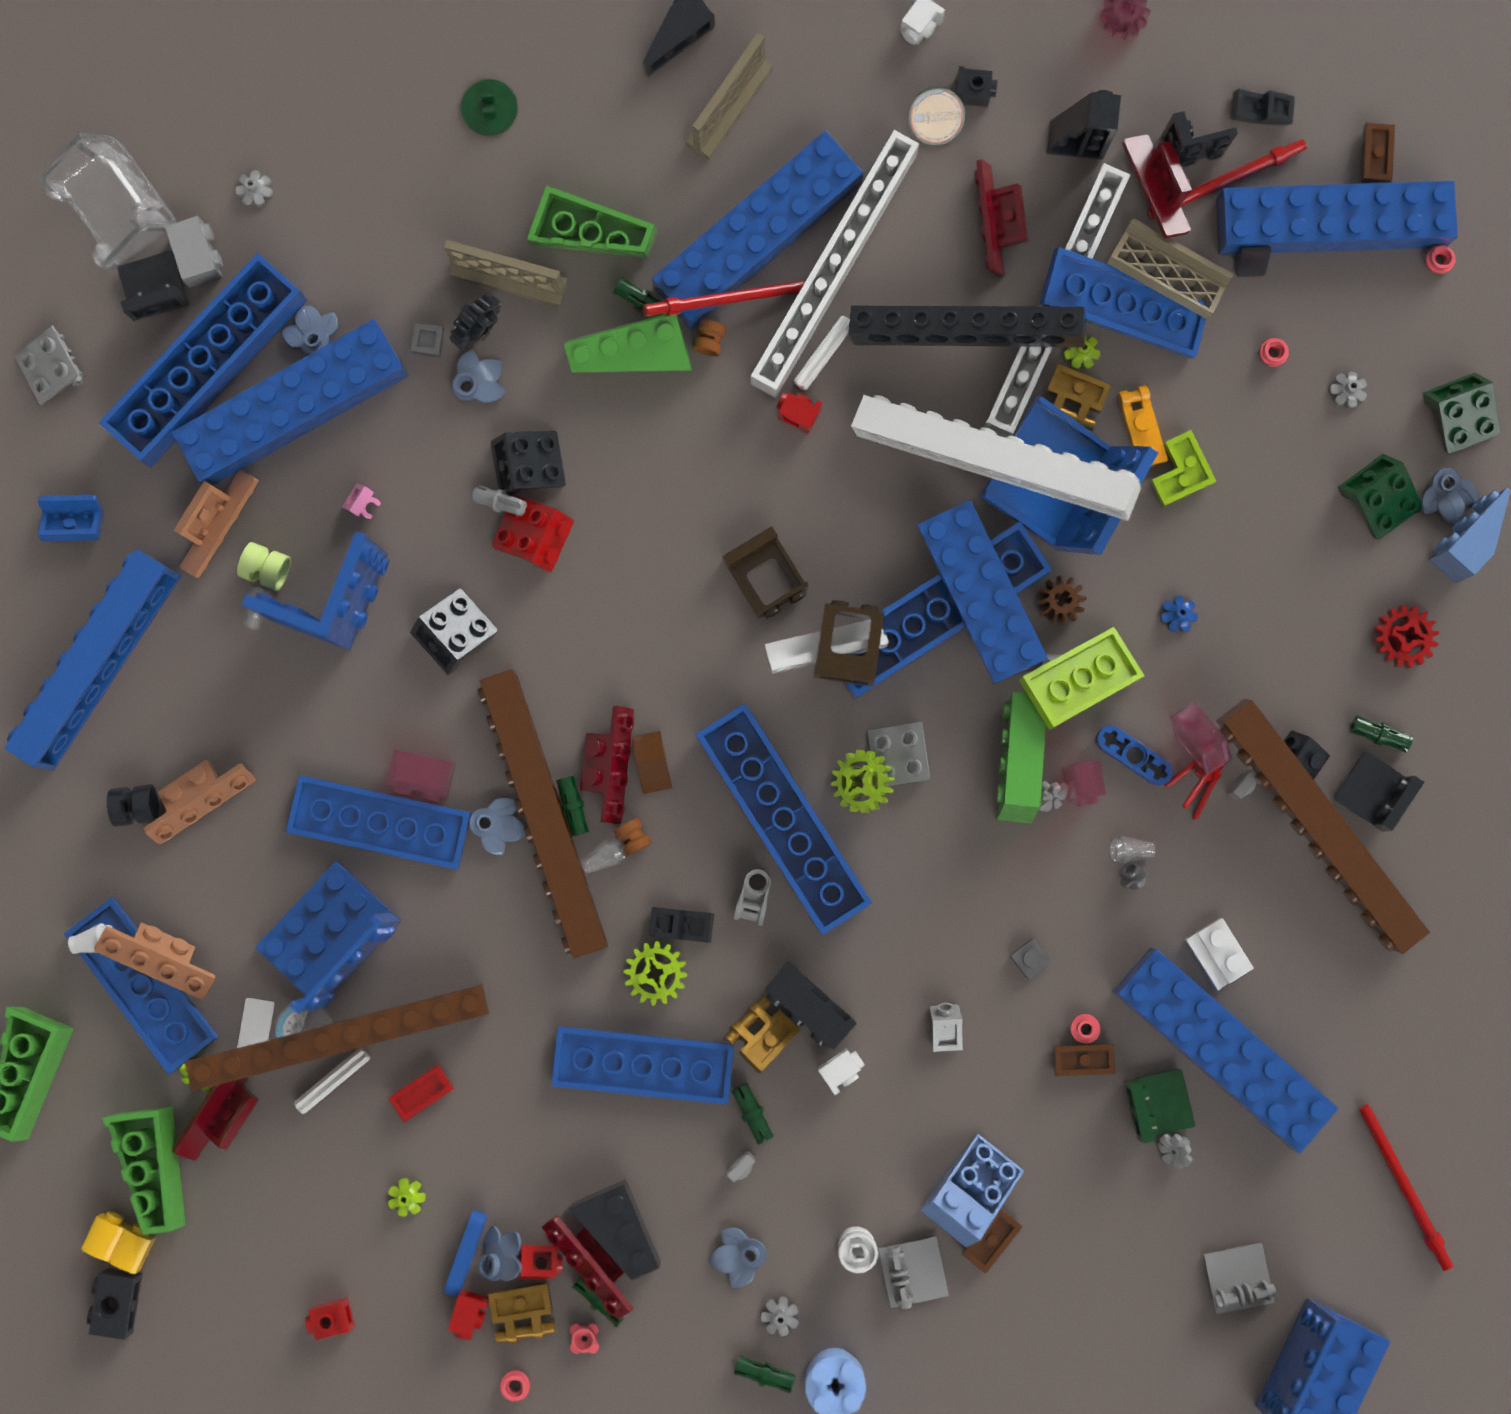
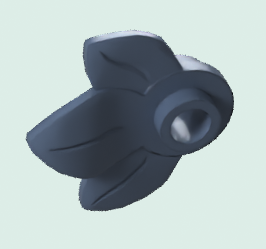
M304 305L296 313V324L282 328V336L290 347L302 348L307 355H310L330 343L329 338L337 332L338 319L334 312L321 317L314 307Z
M473 350L463 354L457 363L458 375L452 381V390L455 396L463 401L477 399L482 403H492L505 395V390L496 383L502 374V361L488 359L479 362ZM464 383H471L472 388L469 391H463L462 385Z
M1441 468L1434 473L1431 478V486L1423 493L1421 500L1422 510L1424 514H1430L1438 510L1447 523L1455 525L1462 518L1465 505H1474L1478 501V495L1474 485L1468 480L1460 479L1457 471L1452 468ZM1446 478H1449L1450 483L1449 486L1446 488L1444 486V481Z
M495 799L488 808L477 809L470 816V830L473 834L480 837L483 848L491 854L503 855L506 846L505 842L518 841L526 835L523 823L513 816L517 810L514 799ZM483 817L489 820V826L485 829L479 825V821Z
M496 1226L490 1228L484 1239L485 1254L481 1256L478 1263L479 1273L483 1278L489 1281H497L499 1279L511 1281L519 1275L522 1265L516 1257L520 1254L522 1245L518 1232H509L501 1237Z
M738 1228L721 1230V1238L724 1245L712 1253L709 1263L716 1270L729 1273L731 1288H740L749 1284L754 1279L756 1269L761 1267L766 1261L767 1251L759 1240L749 1239L742 1230ZM748 1250L755 1253V1259H750L747 1256Z

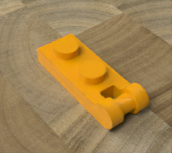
M1138 386L1137 390L1131 392L1127 390L1117 392L1119 406L1131 446H1150L1158 452L1151 467L1166 463L1168 458L1151 404L1148 386ZM1139 401L1141 409L1133 411L1131 403Z

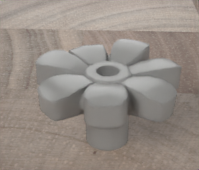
M254 170L251 171L250 177L245 174L240 176L239 181L242 185L236 187V193L240 197L244 196L242 199L244 205L250 207L255 202L256 206L260 207L265 204L263 197L272 198L273 190L268 187L271 185V180L267 175L261 177L260 172Z
M1352 371L1347 376L1340 373L1335 377L1337 384L1331 385L1329 392L1331 395H1338L1334 399L1338 406H1341L1346 401L1348 408H1354L1357 406V401L1363 402L1366 399L1367 394L1361 391L1367 386L1366 380L1360 379L1357 381L1358 375Z
M1043 781L1039 810L1048 812L1052 807L1055 810L1061 807L1062 802L1060 800H1064L1067 797L1070 787L1065 782L1060 785L1057 782L1049 785L1047 781Z
M1164 1134L1158 1143L1159 1151L1165 1153L1162 1160L1167 1165L1173 1161L1174 1167L1179 1169L1189 1166L1193 1158L1189 1155L1191 1148L1189 1147L1190 1141L1188 1138L1181 1137L1178 1134L1172 1137Z
M781 1296L778 1304L770 1299L766 1303V1308L769 1311L761 1313L762 1322H769L766 1330L770 1334H774L778 1329L780 1336H786L789 1334L788 1327L795 1329L798 1325V1319L793 1317L798 1313V1307L796 1304L787 1306L788 1298Z

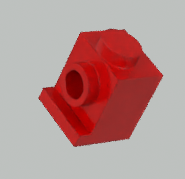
M790 392L788 395L783 393L776 406L779 409L778 419L809 434L822 410L823 403L817 400L816 404L813 405L811 404L812 400L801 393H796V395Z
M522 1245L520 1251L522 1269L519 1273V1280H555L557 1272H562L563 1254H558L557 1246ZM538 1259L545 1260L546 1267L544 1269L536 1267L535 1262Z
M462 1289L458 1295L448 1331L454 1332L456 1338L470 1341L475 1329L481 1330L486 1314L481 1309L487 1308L489 1298Z
M348 1297L313 1306L308 1311L309 1316L305 1317L307 1332L309 1335L314 1333L315 1341L342 1333H349L355 1327ZM322 1318H329L331 1320V1326H324Z

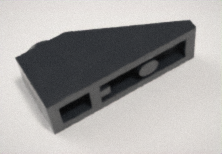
M703 0L673 1V5H671L643 60L644 73L647 76H650L715 27V15Z

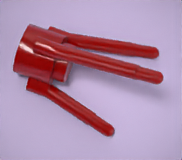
M1206 752L1202 758L1195 756L1191 763L1175 774L1168 783L1164 784V787L1169 788L1196 768L1194 774L1200 780L1188 795L1182 807L1187 809L1204 784L1208 783L1192 816L1193 820H1197L1216 782L1221 777L1220 772L1225 765L1218 757Z

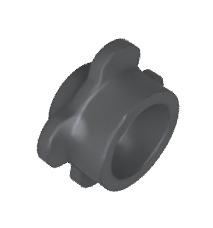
M1138 860L1136 863L1132 862L1123 866L1119 870V874L1122 876L1120 885L1123 888L1133 890L1143 887L1149 878L1145 871L1146 862Z

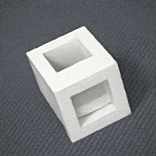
M917 0L902 19L900 33H902L907 42L913 45L919 44L924 37L928 39L936 26L942 23L945 9L932 0Z
M845 1048L819 1066L818 1071L834 1095L840 1092L837 1086L843 1084L846 1087L859 1078L857 1073L865 1064L856 1051L850 1054L848 1049Z

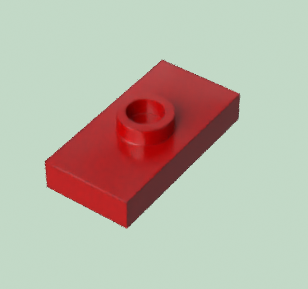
M438 1064L388 1099L405 1123L455 1088Z

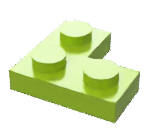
M1192 430L1174 437L1163 444L1175 469L1150 481L1162 508L1217 482Z

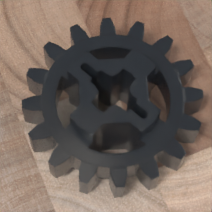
M484 293L482 298L479 296L472 303L467 302L453 322L455 328L450 332L452 334L449 337L451 342L460 350L463 348L466 350L469 345L473 346L479 340L487 338L493 326L498 322L496 315L501 311L499 309L502 306L501 301L491 293Z

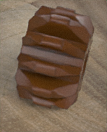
M1062 575L1056 577V584L1051 579H1048L1045 582L1048 589L1040 588L1038 590V593L1045 598L1038 599L1036 605H1045L1046 608L1040 612V615L1045 616L1049 612L1051 614L1049 623H1054L1057 617H1059L1060 625H1065L1067 617L1074 622L1078 619L1075 612H1084L1085 608L1078 603L1085 602L1087 597L1077 595L1083 589L1082 585H1078L1075 588L1071 587L1074 578L1070 577L1066 584H1064ZM1061 594L1066 597L1064 601H1068V604L1065 603L1062 607L1056 604L1059 600H1055V597L1058 598Z

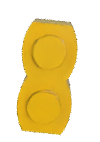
M107 1211L106 1214H99L96 1216L81 1250L93 1257L107 1261L124 1271L133 1274L141 1271L156 1237L152 1234L143 1235L139 1224L135 1223L134 1226L128 1225L123 1222L124 1217L118 1213Z

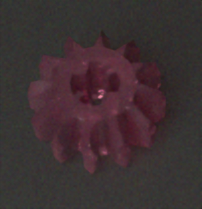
M1105 0L1103 3L1105 9L1100 14V17L1105 20L1103 24L1104 29L1112 28V37L1117 32L1121 33L1123 40L1127 38L1129 33L1134 37L1137 36L1140 31L1139 29H1144L1148 23L1146 18L1150 15V9L1145 7L1147 0Z

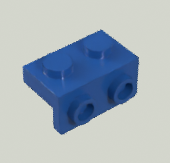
M88 494L74 496L51 495L38 498V504L42 510L38 531L41 542L100 540L104 511L97 496Z

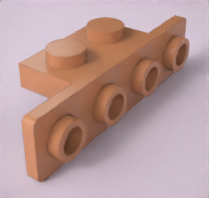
M239 470L225 493L205 481L202 483L173 530L194 542L180 564L182 570L196 578L201 576L217 548L222 544L230 527L238 518L246 501L253 494L259 482L258 479Z
M206 759L158 791L167 812L143 828L145 834L158 845L163 844L239 792L245 790L256 781L254 774L240 763L218 777L213 764Z
M142 922L139 924L134 937L106 926L94 947V951L199 999L205 998L216 978L214 974L190 964L195 946L188 944L183 939L168 935L155 926H149Z

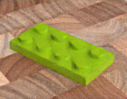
M1112 627L1019 679V682L1046 726L1051 730L1137 682L1145 675L1115 627Z

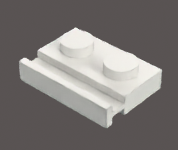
M1223 918L1217 919L1196 932V934L1185 939L1191 952L1217 991L1254 969Z

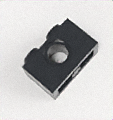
M107 1268L94 1278L92 1294L95 1295L94 1304L90 1307L87 1315V1324L90 1325L88 1335L124 1340L133 1334L143 1273L133 1274L124 1270ZM109 1296L117 1300V1310L110 1308L108 1305Z

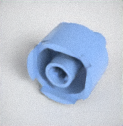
M840 1348L825 1349L819 1352L807 1366L805 1371V1389L807 1398L818 1414H852L860 1408L866 1393V1382L861 1364L849 1352ZM833 1378H838V1387H832Z

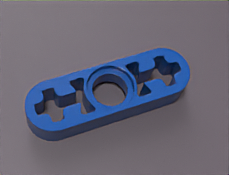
M1106 726L1098 731L1096 735L1098 748L1132 772L1156 786L1166 784L1171 780L1173 775L1171 764L1116 726ZM1114 732V740L1119 744H1123L1124 739L1128 741V744L1121 749L1120 756L1116 753L1120 749L1115 744L1106 746L1104 744L1106 742V739L1103 737L1104 733L1108 735ZM1131 747L1138 748L1142 753V759L1138 764H1132L1126 758V753ZM1149 756L1152 758L1149 762L1150 765L1153 767L1162 765L1164 767L1162 770L1165 774L1164 778L1158 777L1154 779L1155 772L1148 767L1144 769V772L1140 770L1148 761Z
M473 1210L444 1289L445 1294L458 1298L459 1293L462 1291L488 1214Z

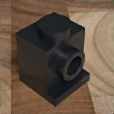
M959 66L956 76L955 93L959 96L963 105L988 107L990 97H996L997 80L992 79L993 71L965 69V66ZM973 84H981L982 86L976 87Z

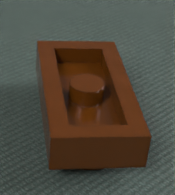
M1366 123L1364 125L1361 182L1390 183L1393 180L1395 125Z
M1112 1043L1053 1046L1056 1077L1116 1074L1114 1044Z
M1000 1208L981 1240L967 1248L965 1247L961 1253L986 1274L1021 1230L1022 1225Z

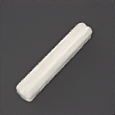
M841 316L794 379V384L803 391L809 388L848 335L850 319L845 316Z
M362 1047L355 1050L295 1100L294 1105L302 1114L308 1112L368 1062L370 1056Z

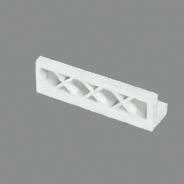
M871 620L833 628L832 651L848 655L867 652ZM883 627L879 649L885 648L888 645L887 635H884ZM821 631L765 644L771 674L816 664Z

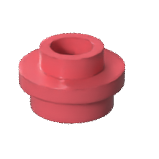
M1437 245L1428 251L1425 262L1431 272L1445 274L1453 268L1455 254L1451 248ZM1437 256L1443 259V265L1436 262L1435 258Z
M1279 338L1267 339L1260 347V359L1270 367L1282 365L1289 356L1287 344ZM1269 349H1275L1278 356L1271 357Z
M1080 1014L1073 1019L1070 1031L1076 1041L1089 1044L1098 1038L1100 1024L1094 1016ZM1088 1023L1091 1031L1084 1035L1081 1032V1026Z
M512 1370L506 1373L500 1383L502 1395L512 1402L523 1400L530 1390L528 1376L519 1370ZM518 1381L521 1384V1388L518 1390L512 1389L510 1382Z

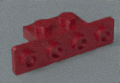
M1148 135L1124 139L1122 145L1163 237L1167 239L1188 234L1191 228L1181 205L1192 189L1190 181L1185 176L1179 162V157L1170 141L1160 143L1155 150Z
M980 159L976 160L977 170L974 171V178L980 189L978 208L983 215L984 225L981 226L982 238L987 246V253H985L984 259L987 269L1000 277L1005 275L1002 248L1028 242L1022 186L1017 183L994 189L992 167L986 161Z
M613 706L610 734L586 733L580 791L603 793L601 822L622 823V816L625 811V789L628 783V762L631 755V734L634 726V709Z
M249 1077L212 1086L173 1147L172 1151L176 1155L197 1160L209 1140L218 1148L228 1149L259 1100L245 1086Z
M554 1216L542 1226L547 1239L563 1253L568 1265L577 1270L584 1279L587 1288L596 1293L609 1314L613 1315L616 1319H620L633 1310L632 1305L613 1284L624 1271L585 1227L574 1236L558 1216Z

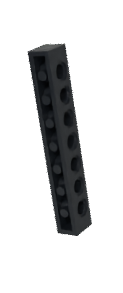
M851 306L848 333L854 345L1085 347L1087 318L1085 307Z

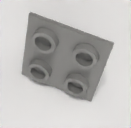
M54 326L49 327L14 356L40 406H43L70 383L73 386H78L84 382L82 379L84 374L78 369L77 365H74L76 359L71 356L72 352L67 348L64 336L59 334Z
M922 722L868 730L870 751L876 752L875 758L877 756L885 757L883 766L892 767L887 772V775L895 777V781L888 782V786L930 780Z
M936 1236L878 1248L891 1308L900 1306V1309H908L912 1307L913 1303L949 1296Z
M1262 1243L1203 1254L1216 1314L1275 1303L1276 1289L1274 1284L1270 1283Z

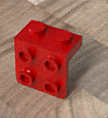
M514 496L527 503L525 513L522 516L505 512L492 541V547L498 551L524 559L538 568L552 573L565 541L570 534L574 520L553 507Z

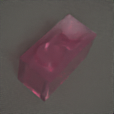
M1196 702L1170 716L1175 737L1207 775L1232 760L1227 738Z
M394 750L387 784L394 786L393 792L411 795L412 790L423 792L422 798L439 801L440 796H449L456 763Z
M1100 760L1062 767L1064 782L1068 785L1069 789L1067 795L1068 802L1076 801L1077 806L1094 804L1099 802L1098 797L1106 795Z

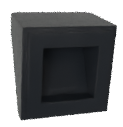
M1243 247L1235 257L1237 276H1264L1268 267L1271 247Z

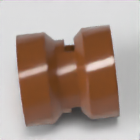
M699 320L697 327L699 334L694 339L692 349L703 355L718 357L722 348L720 341L721 338L725 337L727 327L716 321Z
M639 817L613 830L616 838L620 839L624 844L623 851L627 857L652 844L649 836L645 835L642 831L643 825Z

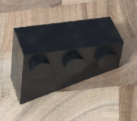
M1109 90L1091 92L1052 119L1049 126L1047 154L1103 160L1118 130L1121 95H1115Z
M789 961L765 987L769 992L766 998L778 1008L781 1005L786 1007L791 1012L788 1017L800 1028L803 1025L807 1026L813 1032L810 1036L823 1048L827 1045L834 1051L857 1024L847 1012Z
M626 1179L571 1203L568 1209L631 1281L659 1269L660 1258Z

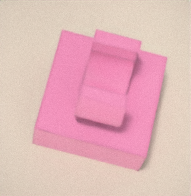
M356 483L342 508L358 517L361 515L371 519L373 516L367 513L366 505L372 502L380 506L381 503L377 498L372 497L374 493L372 490Z

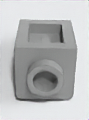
M941 1003L937 1006H930L933 1052L963 1050L962 1015L959 1005Z

